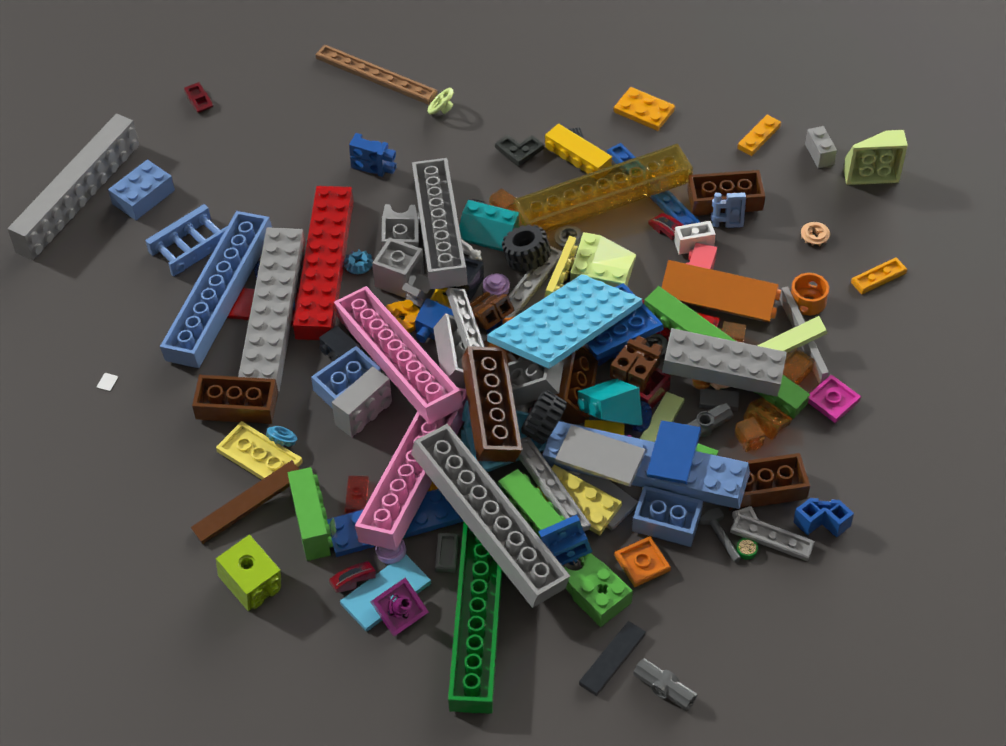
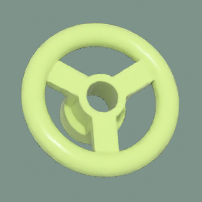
M447 88L436 96L428 107L430 115L439 111L445 114L452 108L453 104L450 102V99L454 93L453 89Z

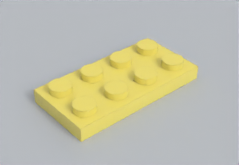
M569 236L546 288L545 297L564 286V281L567 282L570 274L568 270L573 266L578 246H575V237Z
M242 421L216 447L218 453L261 480L293 460L297 467L303 463L301 457L280 444L270 441L267 436Z
M554 464L551 469L591 524L589 530L601 535L621 508L622 501ZM541 491L543 498L548 502V499Z

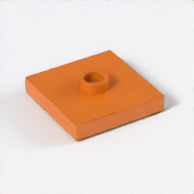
M651 536L614 552L615 558L634 588L671 571L670 565Z

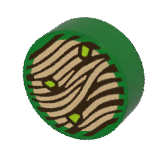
M745 538L738 542L736 550L742 559L749 560L756 556L758 546L754 540Z

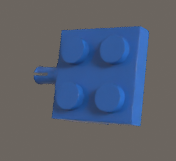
M577 515L538 531L543 543L561 565L567 563L574 565L573 560L577 564L578 558L592 552Z

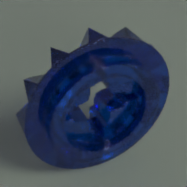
M641 401L643 424H630V426H633L634 431L644 432L650 426L652 410L646 401Z

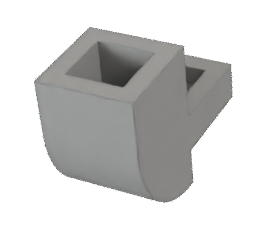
M419 273L412 286L405 283L402 287V290L408 292L405 300H411L413 304L422 307L426 298L430 299L435 289L430 290L429 278Z

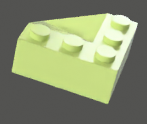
M904 130L884 131L853 145L845 157L843 167L846 185L899 183L908 146Z
M583 232L570 272V281L582 274L597 281H602L604 284L612 287L623 283L627 286L636 254L601 235Z

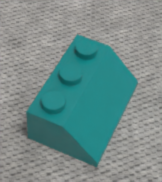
M468 200L462 212L459 225L461 239L471 244L503 251V238L507 236L508 232L513 231L514 228L520 227L519 212Z

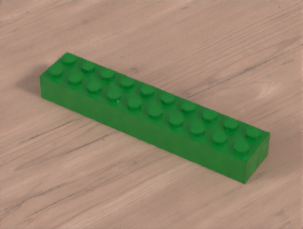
M465 522L463 524L448 695L449 712L493 714L503 570Z

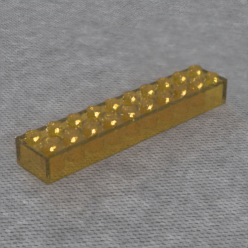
M677 143L513 199L514 211L519 212V223L521 226L537 225L543 228L545 232L687 184L688 176L693 175V167Z

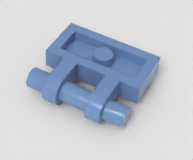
M715 193L712 200V207H714L711 213L712 226L718 227L720 222H725L726 228L744 227L745 193H727L726 200L721 199V193ZM721 208H726L725 213H720Z

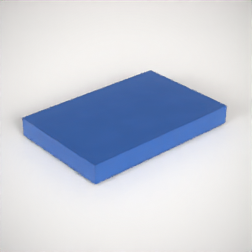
M661 420L647 470V477L687 484L701 427Z

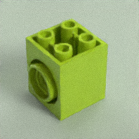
M250 534L216 558L218 577L247 611L252 608H258L264 602V599L268 596H274L279 592L281 588V570Z

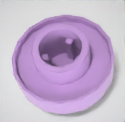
M491 274L483 281L484 293L490 292V294L500 297L502 294H508L510 290L509 280L502 274Z
M403 540L397 550L378 546L375 549L378 559L386 564L399 562L406 555V546Z

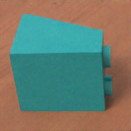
M613 379L577 391L579 410L602 420L632 425L643 424L639 387Z

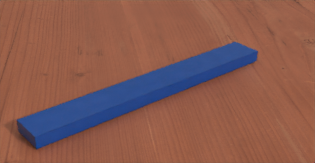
M622 143L607 150V153L612 156V160L667 215L675 218L683 225L700 223Z

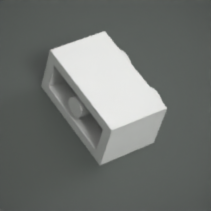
M711 221L675 227L674 243L679 255L689 253L690 249L694 250L696 243L714 246L716 234Z

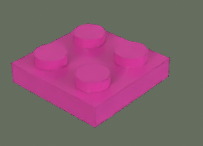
M830 375L809 393L808 403L836 423L860 402L861 396L833 375Z

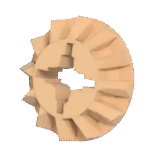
M819 222L807 223L801 229V239H804L805 243H811L812 246L814 244L819 246L822 243L826 244L830 238L828 227Z

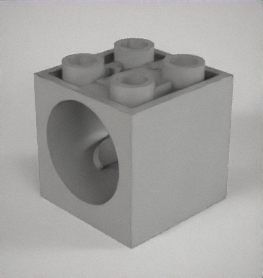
M389 237L372 263L375 287L406 298L408 292L402 290L404 284L407 283L412 286L418 273L424 274L423 250Z

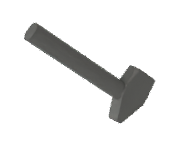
M719 507L708 510L700 518L699 524L711 525L735 563L740 561L739 553L718 523L724 519V514Z

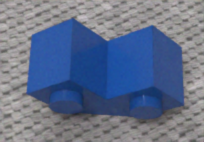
M809 498L796 508L793 523L807 535L820 525H823L835 537H838L851 527L854 512L840 500L831 499V502L818 501V498Z

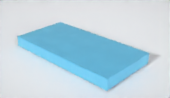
M405 555L402 560L389 564L376 574V578L369 579L340 600V604L367 632L382 621L370 601L405 577L416 594L429 586L431 579Z

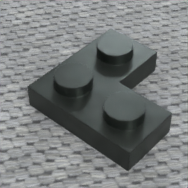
M506 135L495 143V148L519 167L544 150V144L533 135L520 144L509 135Z

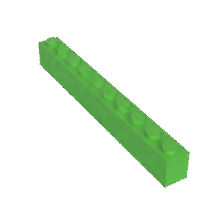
M660 286L644 300V305L662 322L665 328L735 341ZM782 375L778 396L758 393L769 404L775 405L783 414L793 419L808 404L810 394L784 375Z

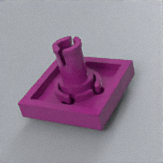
M406 577L370 601L393 636H396L429 612Z

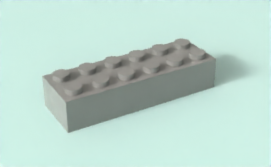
M671 328L662 373L778 396L787 352Z

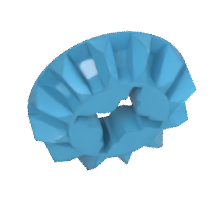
M359 249L357 252L351 251L344 260L346 270L353 274H363L369 271L373 263L371 254H368L366 250L361 252Z
M273 426L267 429L266 436L270 441H274L275 444L289 447L295 445L297 441L296 435L285 427Z

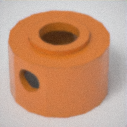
M816 273L800 274L792 282L791 293L802 315H816L826 307L829 285L827 280ZM814 281L817 286L811 285L809 282Z

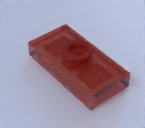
M348 476L345 513H352L365 508L369 484L368 476Z

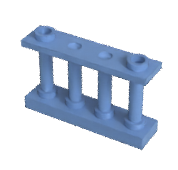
M203 204L145 241L148 252L152 256L160 252L169 261L170 272L174 277L212 253L227 227L222 230L217 228L210 221L209 208ZM205 225L214 235L205 239L195 229ZM190 234L199 244L190 248L181 238ZM175 243L185 253L176 258L166 247Z

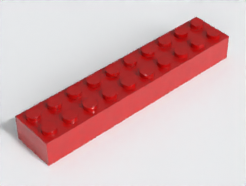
M316 186L293 323L295 339L319 340V337L335 327L337 312L334 302L339 300L354 202L352 187Z

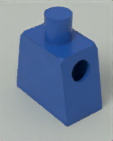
M426 298L415 319L416 331L418 332L416 335L417 340L422 343L428 338L435 340L433 327L445 313L454 316L452 309Z

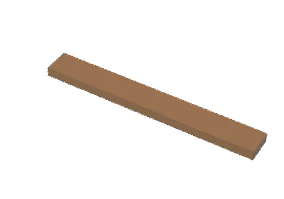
M324 45L315 54L316 59L425 104L429 105L438 95L436 89L330 46Z

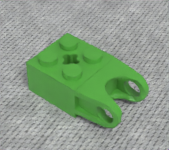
M589 553L578 558L583 567L580 570L573 571L563 566L570 575L566 589L573 597V601L602 627L632 603L633 590L606 564Z

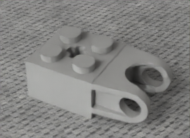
M385 204L382 216V248L389 237L418 247V216L415 205H410L409 209L404 213H397L392 210L390 204Z

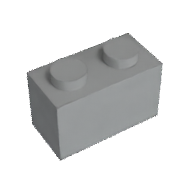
M825 127L807 129L805 145L817 168L834 165L837 149Z

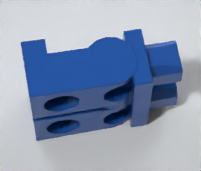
M355 133L349 144L351 168L378 174L381 177L384 176L385 172L394 174L397 168V163L394 162L396 151L388 149V143L369 141L363 139L362 134Z

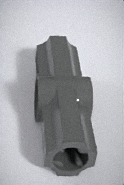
M722 403L708 412H700L695 420L686 425L701 427L700 437H707L712 434L713 429L732 419L733 413L727 403Z
M645 658L640 660L633 672V675L651 686L652 691L662 699L668 698L684 710L690 709L697 698V694L681 684L674 673L669 670L662 671Z

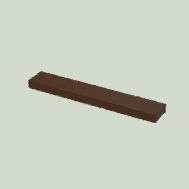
M291 460L191 527L192 531L203 545L290 487L287 472L296 471L299 468Z

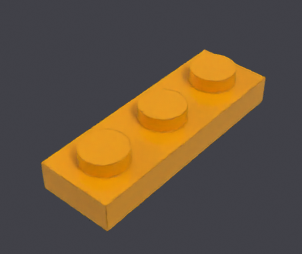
M766 115L738 143L737 149L753 156L781 127V121Z

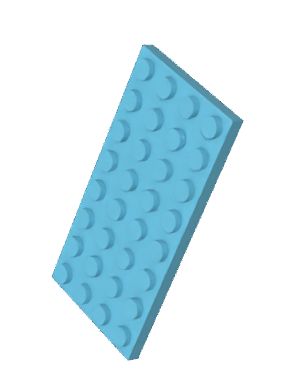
M581 274L489 333L487 341L550 369L642 306V299L634 294L619 290L617 287L609 286L602 281H597Z

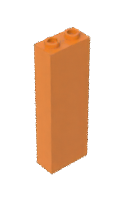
M668 260L661 287L684 304L770 323L771 318L775 319L777 308H774L776 300L779 301L781 290L778 289L779 285L671 260Z

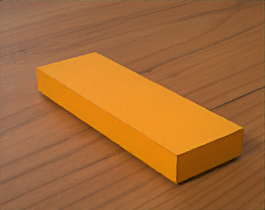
M896 257L851 278V283L862 295L906 274L907 268Z

